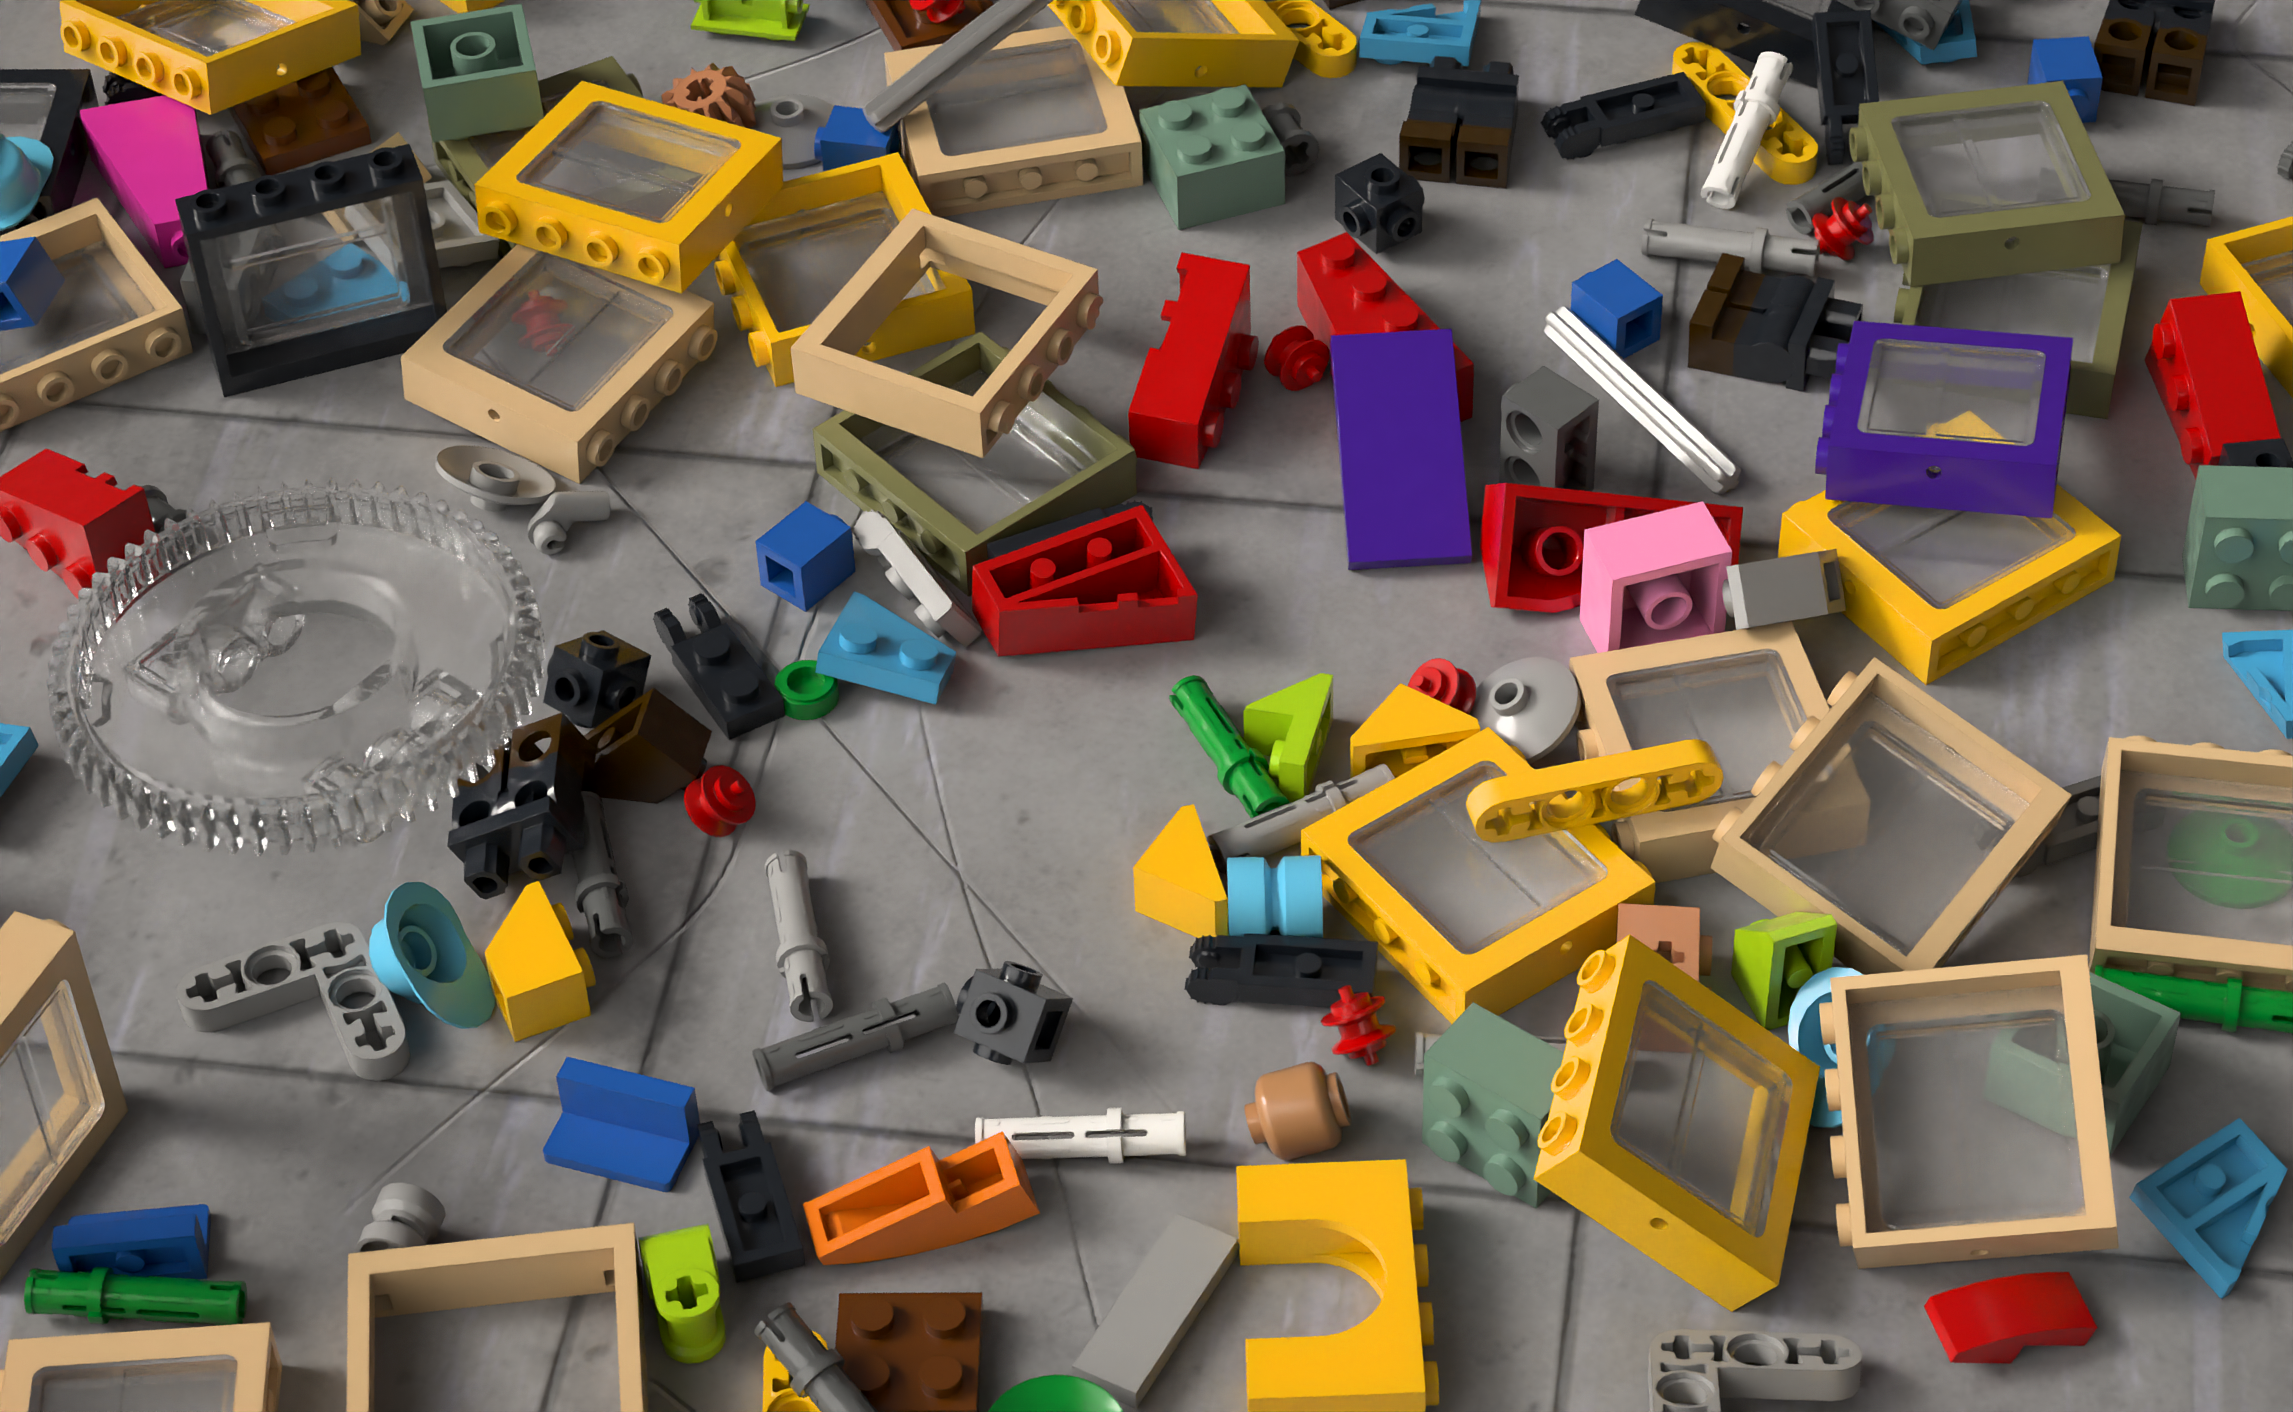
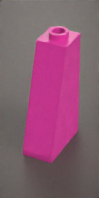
M164 95L80 110L93 163L163 267L169 268L186 265L189 258L175 199L210 189L196 108Z

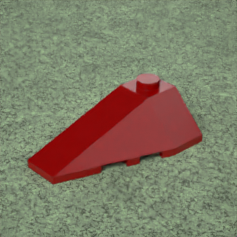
M1514 483L1485 485L1480 549L1491 607L1556 613L1580 606L1585 529L1698 502ZM1704 503L1732 550L1731 566L1738 565L1743 507Z

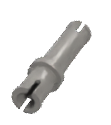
M1647 218L1644 225V231H1647V234L1642 236L1641 252L1642 255L1646 256L1657 255L1718 263L1721 254L1727 253L1745 257L1744 267H1749L1751 272L1763 274L1764 269L1807 274L1808 276L1815 277L1818 267L1815 264V260L1819 261L1820 240L1769 235V229L1756 227L1755 232L1752 233L1656 221L1652 218Z
M1380 764L1362 772L1360 775L1336 784L1331 780L1316 785L1314 793L1304 796L1302 799L1282 805L1234 827L1208 835L1207 842L1210 845L1209 848L1217 869L1222 874H1227V857H1266L1301 842L1302 829L1395 779L1392 771L1387 765Z
M788 849L783 850L787 867L786 871L782 872L777 852L772 854L765 863L766 876L769 878L780 946L776 952V961L780 974L787 979L791 1014L800 1021L812 1022L814 1021L811 1007L812 999H816L820 1019L826 1017L833 1008L832 995L829 993L825 972L829 967L830 957L826 943L819 938L807 874V860L802 853Z

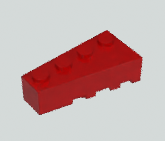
M1347 232L1297 252V306L1308 328L1312 331L1314 340L1324 342L1329 348L1330 375L1332 379L1330 338L1332 335L1440 329ZM1453 342L1460 422L1473 417L1474 363Z

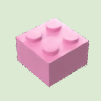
M1703 501L1585 529L1580 621L1597 653L1725 632L1727 611L1723 601L1722 588L1724 580L1728 579L1726 566H1731L1732 550Z

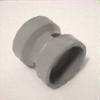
M407 1183L388 1184L381 1189L373 1207L372 1215L375 1222L365 1226L355 1248V1253L427 1245L426 1243L436 1238L446 1216L443 1204L429 1191L416 1185Z

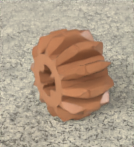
M711 63L705 70L699 72L691 68L689 76L672 79L673 89L661 95L662 102L665 105L749 129L756 125L754 116L757 109L754 103L756 100L750 85L746 84L744 78L737 74L733 66L719 69L714 63Z

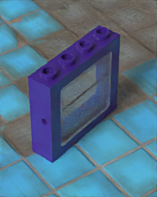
M1854 321L1849 344H1838L1835 374H1832L1830 383L1829 405L1825 406L1822 437L1818 438L1815 474L1826 475L1825 499L2052 519L2069 394L2073 338ZM1930 470H1941V471L1938 472V473H1934V472H1931Z

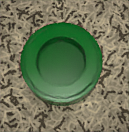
M801 660L784 667L776 676L774 685L783 698L785 715L797 720H814L829 714L839 701L837 678L816 673V660Z

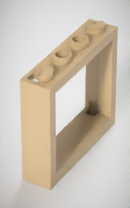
M912 208L791 347L795 392L984 458L1003 433L1009 434L1016 417L1028 402H1033L1040 396L1046 380L1058 365L1062 366L1069 360L1075 344L1084 333L1096 327L1095 320L1100 315V306L1103 304V298L1099 295L1098 269ZM930 267L1047 305L1041 315L974 396L854 356Z
M634 1223L349 1253L347 1412H374L375 1318L614 1291H616L621 1412H649L642 1264Z

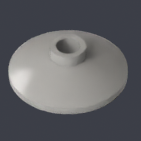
M796 94L775 96L755 104L757 108L754 115L756 125L750 129L782 138L784 170L803 168L821 162L816 160L814 156L815 136L819 127H826L834 107L833 105L816 97Z
M458 445L441 450L436 458L435 466L439 474L461 491L471 495V503L483 510L501 512L506 509V505L542 503L555 491V480L545 469L526 458L503 450L483 446Z
M1545 657L1523 658L1497 669L1476 688L1475 703L1468 715L1478 720L1480 731L1489 727L1506 744L1516 746L1523 753L1528 764L1553 751L1570 733L1580 711L1581 691L1574 675L1562 663Z

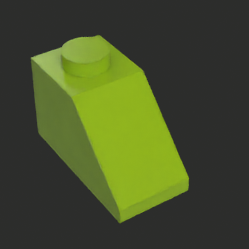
M1794 912L1773 919H1761L1749 926L1735 929L1731 975L1758 1022L1767 1030L1789 1025L1790 1008L1799 989L1814 974L1832 967L1837 923L1832 914Z

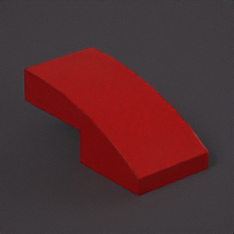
M2070 1272L2027 1273L1980 1281L1931 1296L1924 1305L1951 1363L2012 1364L2024 1345L2085 1346L2098 1328Z

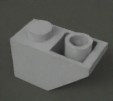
M1836 549L1726 566L1728 579L1723 582V601L1728 615L1735 618L1736 630L1846 611Z

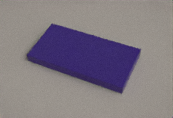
M1452 329L1332 335L1330 338L1348 570L1471 563L1472 547Z

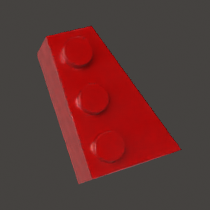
M1181 252L1176 267L1180 277V295L1178 301L1165 300L1160 316L1161 320L1168 321L1170 324L1160 349L1149 348L1128 411L1129 442L1135 449L1137 458L1199 470L1208 448H1216L1220 442L1226 409H1234L1237 405L1241 390V376L1244 370L1251 371L1255 365L1259 339L1258 336L1251 335L1250 265Z
M2241 292L2169 299L2160 323L2154 325L2153 340L2144 361L2179 440L2183 460L2190 466L2196 480L2199 465L2218 466L2224 443L2278 439L2281 436Z
M46 448L0 476V536L8 543L16 541L26 549L34 563L41 570L47 572L51 569L61 577L77 599L81 601L88 599L109 615L167 578L145 490L135 484L126 490L114 487L117 485L115 477L105 472L96 478L85 475L88 473V470L84 463Z
M1143 505L973 565L972 612L998 657L1194 640L1198 595Z

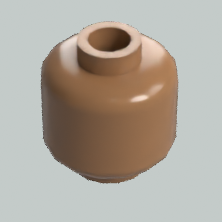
M1315 1062L1301 1063L1260 1076L1255 1086L1256 1102L1245 1104L1244 1106L1248 1128L1254 1143L1258 1145L1267 1142L1272 1153L1284 1161L1335 1148L1341 1142L1343 1127L1352 1125L1348 1100L1338 1073L1327 1074L1325 1069Z

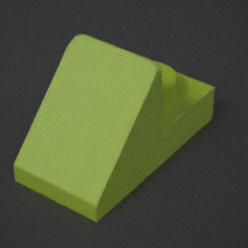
M1319 673L1247 705L1243 711L1244 740L1251 748H1256L1263 755L1271 756L1269 775L1271 778L1279 779V788L1290 803L1310 794L1333 722V675Z

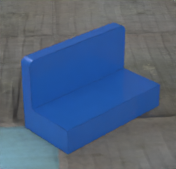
M566 1057L556 1076L563 1112L543 1148L545 1161L549 1164L661 1192H670L699 1137L697 1124H700L695 1088Z
M198 1204L77 1215L69 1219L68 1225L54 1226L52 1252L58 1270L63 1272H92L98 1266L111 1267L114 1270V1274H126L128 1276L207 1279L211 1214L207 1205Z

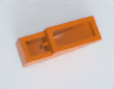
M1003 1131L941 1160L937 1158L930 1146H927L803 1204L816 1254L823 1265L864 1263L910 1256L990 1234L1040 1214L1023 1160Z

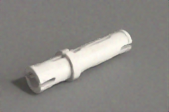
M1763 52L1759 55L1748 86L1745 90L1740 91L1734 102V119L1725 135L1712 170L1701 189L1702 198H1707L1706 202L1714 207L1730 209L1735 206L1741 186L1750 170L1765 130L1778 117L1780 112L1778 104L1780 95L1793 71L1792 63H1787L1788 59L1779 53Z
M1122 1107L1108 1108L1107 1115L1041 1116L984 1119L979 1117L976 1118L975 1144L1003 1131L1021 1159L1108 1157L1110 1164L1124 1163V1156L1163 1154L1186 1156V1119L1184 1111L1162 1114H1123ZM1147 1133L1146 1136L1088 1138L1089 1135ZM1074 1135L1071 1139L1016 1140L1017 1137Z

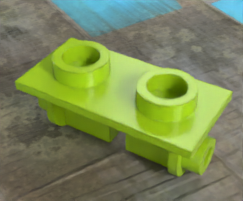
M693 0L695 3L701 4L691 23V30L714 32L720 35L734 34L762 37L774 41H796L810 8L809 4H803V0Z

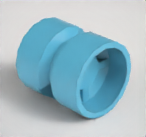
M1320 855L1283 856L1277 868H1270L1264 857H1227L1229 936L1244 937V934L1270 935L1272 931L1279 930L1281 936L1323 938Z

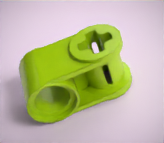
M709 1224L639 1237V1249L649 1300L654 1302L662 1345L666 1353L674 1360L686 1364L701 1363L713 1358L721 1351L726 1342V1330L720 1306V1280Z

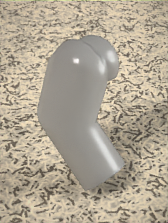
M562 491L553 493L529 521L528 538L530 542L543 554L551 555L560 552L565 547L562 541L567 539L566 532L575 521L608 520L610 515V498L606 491Z

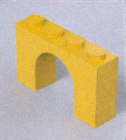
M1406 1159L1236 1166L1240 1266L1299 1263L1335 1265L1362 1277L1375 1289L1381 1299L1378 1307L1368 1318L1355 1327L1343 1332L1324 1336L1245 1339L1248 1412H1425L1426 1406L1439 1405L1437 1361H1423L1422 1346L1434 1345L1432 1302H1418L1417 1288L1428 1287L1427 1245L1413 1244L1412 1230H1423L1422 1188H1408Z

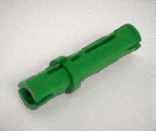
M1192 675L1178 681L1172 688V692L1176 695L1169 696L1170 702L1190 727L1189 729L1208 757L1216 765L1218 770L1217 778L1224 790L1231 795H1235L1240 800L1250 818L1289 804L1288 798L1270 777L1266 758L1259 750L1251 748L1247 744L1232 719L1213 695L1205 679L1201 676Z
M2103 965L2095 966V975L2180 1012V1019L2218 1023L2222 1026L2221 1031L2234 1033L2237 1026L2292 1033L2293 1035V992L2242 985V978L2228 977L2227 983L2105 968Z
M97 1266L92 1272H63L32 1268L29 1271L30 1277L26 1279L24 1290V1305L28 1314H61L88 1317V1321L91 1324H107L110 1319L125 1318L158 1322L234 1325L243 1324L242 1318L245 1319L247 1309V1286L244 1281H208L190 1278L128 1276L126 1274H114V1270L111 1267Z

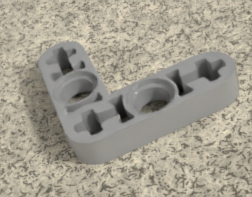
M336 921L325 923L199 966L187 972L179 980L176 988L182 1018L188 1027L196 1031L213 1032L321 996L348 1062L357 1076L371 1081L390 1079L400 1074L406 1068L411 1057L405 1026L388 988L379 981L372 968L367 940L359 927L349 922ZM341 951L344 956L334 958L331 953ZM308 960L310 969L303 971L301 962ZM283 968L291 972L284 981L278 984L264 985L257 982V978L269 969ZM244 982L246 991L239 993L236 984ZM355 992H369L375 995L374 999L362 1008L349 1009L340 1005L346 996ZM213 994L216 1000L205 1003L203 997ZM377 1029L378 1037L384 1049L374 1051L373 1047L368 1045L366 1032Z
M1696 1329L1667 1330L1657 1334L1651 1340L1649 1347L1648 1385L1650 1412H1721L1720 1398L1802 1401L1845 1400L1853 1397L1859 1391L1863 1352L1860 1346L1851 1339L1833 1334ZM1746 1364H1757V1365H1764V1366H1753V1365H1746ZM1674 1403H1687V1404H1694V1405L1685 1406V1405H1678V1404H1674Z

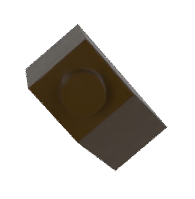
M652 688L584 735L597 751L595 769L583 774L581 791L593 792L599 795L600 798L658 804L679 789L685 791L692 781L701 778L707 766V760L703 757L712 731L658 690Z

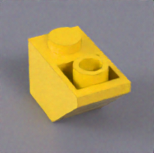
M539 881L525 886L485 951L492 992L515 1042L591 1016L586 988L596 985L594 971L585 949L581 947L573 950L569 941L574 939L563 904L559 902L551 905Z

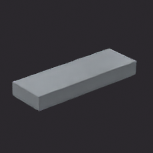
M1176 1212L1072 1365L1073 1376L1091 1381L1109 1392L1116 1400L1137 1408L1239 1254V1238Z

